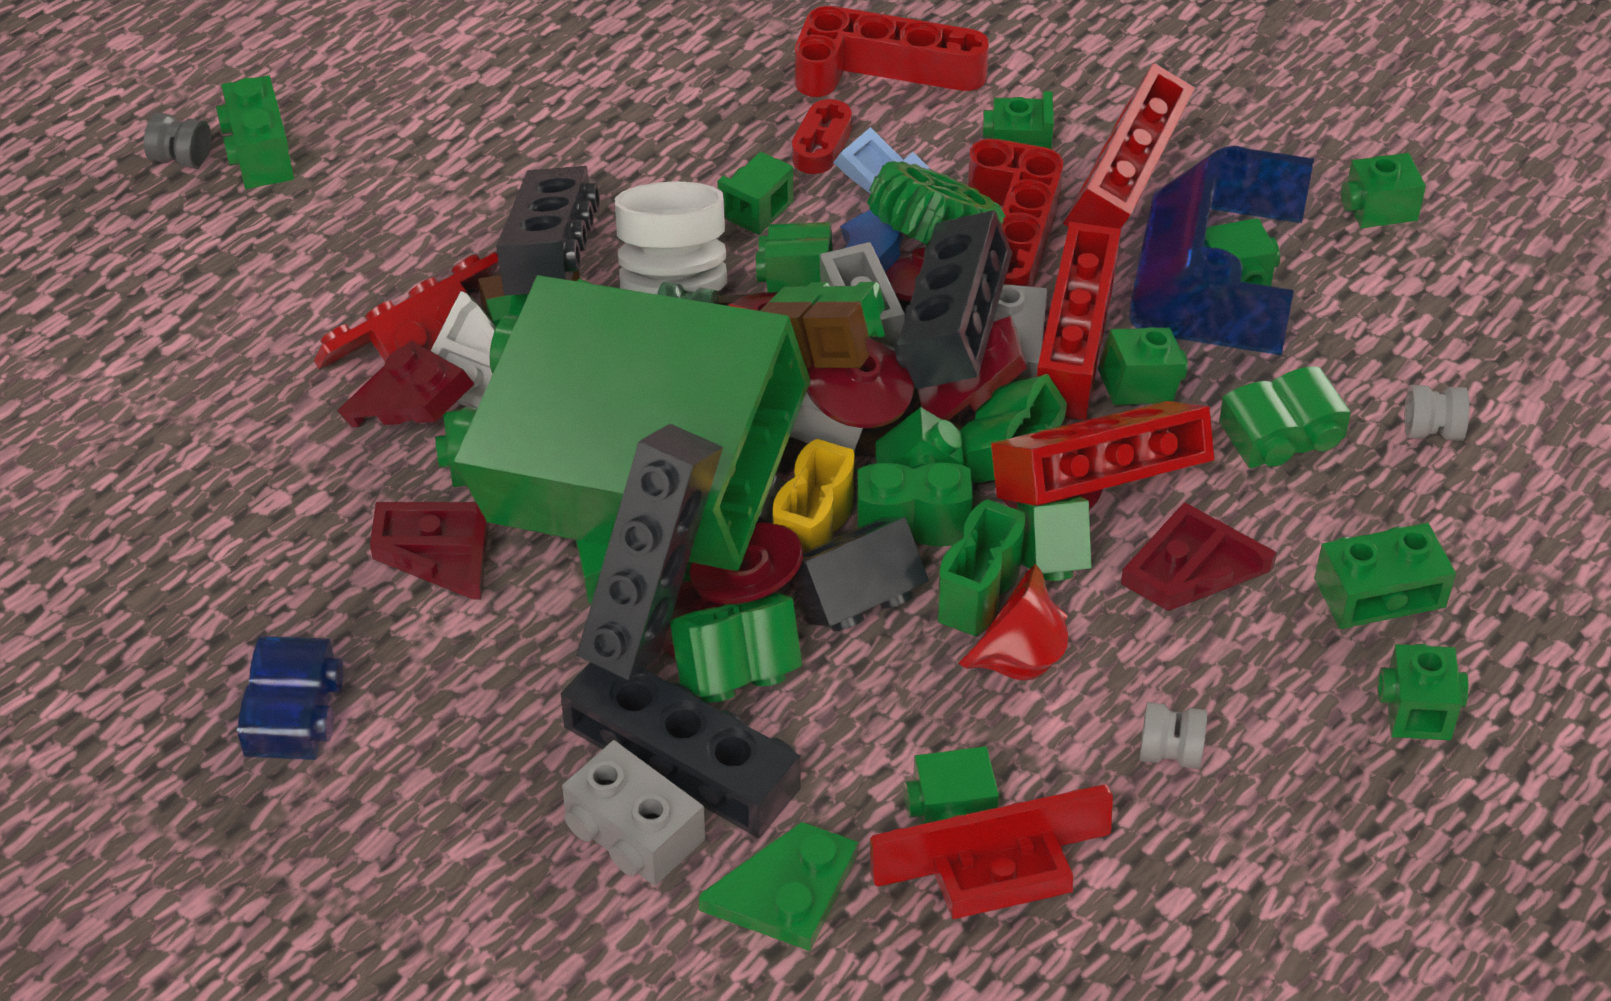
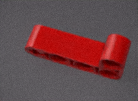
M821 6L813 9L807 15L795 44V87L806 96H826L836 89L842 72L848 71L960 91L977 90L987 81L989 39L982 32L969 28L837 6Z
M983 139L974 143L970 148L967 186L977 189L979 193L990 197L999 206H1003L1002 211L1006 217L1003 218L1004 222L1001 226L1012 251L1004 285L1034 287L1060 202L1063 159L1056 151L1045 147L1000 139Z

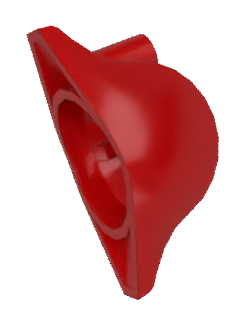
M1036 563L1025 573L983 637L959 661V665L966 669H990L1012 679L1026 681L1042 676L1064 655L1068 645V631L1065 623L1068 615L1051 600L1045 586L1043 573Z

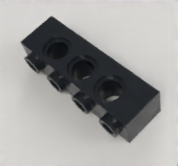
M587 166L527 170L496 245L504 295L529 294L537 275L571 280L573 273L580 271V252L587 250V232H593L594 228L593 213H599L600 210L598 185L596 182L589 183Z
M995 210L935 224L930 243L925 247V258L920 274L915 278V289L910 305L905 309V321L900 336L895 340V354L898 364L908 370L916 389L979 376L1012 256L1011 248Z
M673 424L664 426L638 442L576 656L627 680H630L659 658L723 450L722 446Z
M589 662L560 693L564 728L601 749H604L615 740L702 804L704 808L758 839L801 789V755L794 752L786 742L761 734L745 725L734 713L726 710L720 711L696 698L685 686L677 683L671 684L649 672L646 668L630 680H627Z

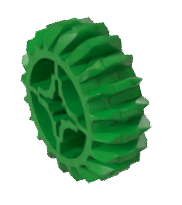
M904 161L886 162L885 165H882L880 172L874 177L869 189L871 193L867 201L869 209L875 216L879 217L881 222L891 225L893 230L900 231L908 235L909 238L923 242L925 245H929L935 224L938 222L995 210L1000 224H1003V218L1006 217L997 203L993 202L990 197L979 193L977 189L952 179L948 175L935 172L930 168H922L917 164L910 165Z

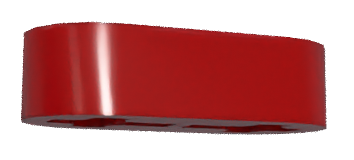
M825 99L814 103L809 108L792 140V162L799 171L806 174H820L830 170L835 165L834 161L843 150L852 129V111L845 102L836 99ZM831 120L828 128L822 126V124H827ZM816 145L822 146V149L818 148L812 153Z

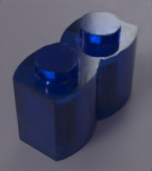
M259 636L252 656L249 684L243 695L237 728L244 757L316 760L320 741L329 742L331 740L334 717L333 708L328 706L331 693H340L343 660L342 658L334 657L330 639Z

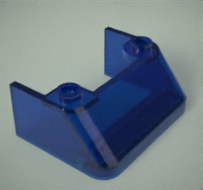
M1228 146L1216 150L1158 189L1152 197L1129 309L1131 324L1135 328H1170L1175 339L1282 355L1294 290L1240 282L1242 275L1240 260L1226 250L1203 247L1210 209L1302 223L1314 158L1247 149L1241 146Z

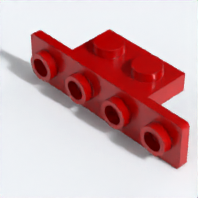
M494 252L483 259H480L478 254L471 255L452 268L453 275L440 282L435 277H431L416 285L408 293L410 298L394 305L391 300L379 304L365 315L367 321L350 329L347 324H343L331 330L320 340L322 346L314 359L318 369H321L369 342L373 343L384 362L392 352L404 347L410 340L431 351L460 292L467 293L465 290L479 283L478 278L492 276L499 266L498 254Z
M1103 784L873 835L870 838L871 877L874 885L879 887L934 874L952 920L1072 893L1073 873L1060 846L1109 835L1112 828L1113 794L1109 786Z

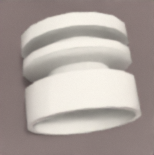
M657 182L633 187L615 197L617 237L626 243L618 250L619 265L622 266L619 269L620 289L693 299L717 292L727 284L726 264L723 262L726 259L725 244L716 239L725 232L723 193L720 190L701 183Z

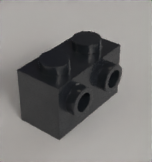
M882 517L803 552L801 566L792 577V581L809 623L812 625L831 626L832 631H841L861 623L865 619L862 612L880 604L882 609H887L911 600L914 597L912 589L929 582V578L906 517Z

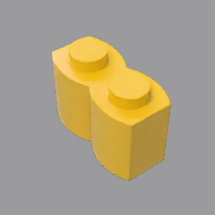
M820 439L811 441L797 457L794 478L779 490L774 499L773 524L783 525L795 532L801 541L803 552L832 540L833 532L838 530L851 514L854 493L853 449Z

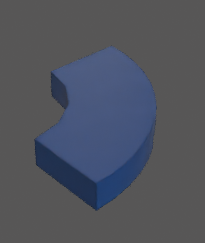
M871 210L840 226L843 239L847 243L845 248L871 242L884 272L901 255L899 246L902 240H904L903 233L893 230L891 225L881 222L879 217L875 216Z

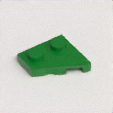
M801 822L704 890L698 899L699 911L811 951L858 855L859 842Z

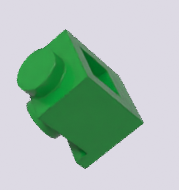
M1043 91V99L994 97L993 110H983L982 139H1000L1052 149L1054 127L1053 92Z
M760 151L746 166L738 168L732 179L723 175L717 181L718 190L723 193L724 219L760 235L769 227V224H772L793 203V166Z
M920 407L876 441L877 463H896L913 469L930 463L963 465L961 431L951 422L941 420Z

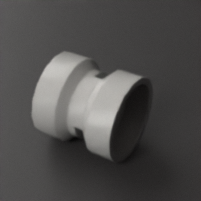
M1410 385L1406 395L1404 411L1406 438L1425 439L1430 434H1436L1439 431L1444 440L1463 441L1469 422V394L1467 388L1447 387L1442 394H1439L1438 391H1432L1429 386Z
M1147 702L1139 761L1157 764L1163 759L1176 760L1181 767L1199 770L1205 742L1207 710L1188 708L1183 713L1173 712L1165 704Z

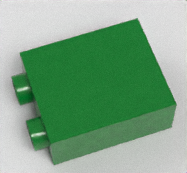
M537 275L520 315H507L503 317L494 331L489 355L492 377L478 408L464 407L457 414L449 434L448 461L450 467L455 473L461 474L488 523L608 546L638 442L664 426L673 424L723 447L688 562L739 571L811 382L789 316Z

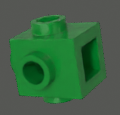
M1395 644L1389 668H1380L1377 685L1379 703L1388 704L1391 737L1451 741L1460 710L1466 707L1469 689L1467 673L1458 672L1456 647L1430 646L1427 644Z

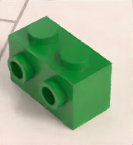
M270 75L257 78H243L235 82L221 84L225 104L216 105L222 135L232 134L223 137L229 166L239 164L245 189L294 180L286 134Z
M1427 522L1407 527L1397 526L1386 531L1357 537H1341L1331 542L1322 543L1314 579L1338 628L1344 629L1446 608L1456 572L1431 525Z

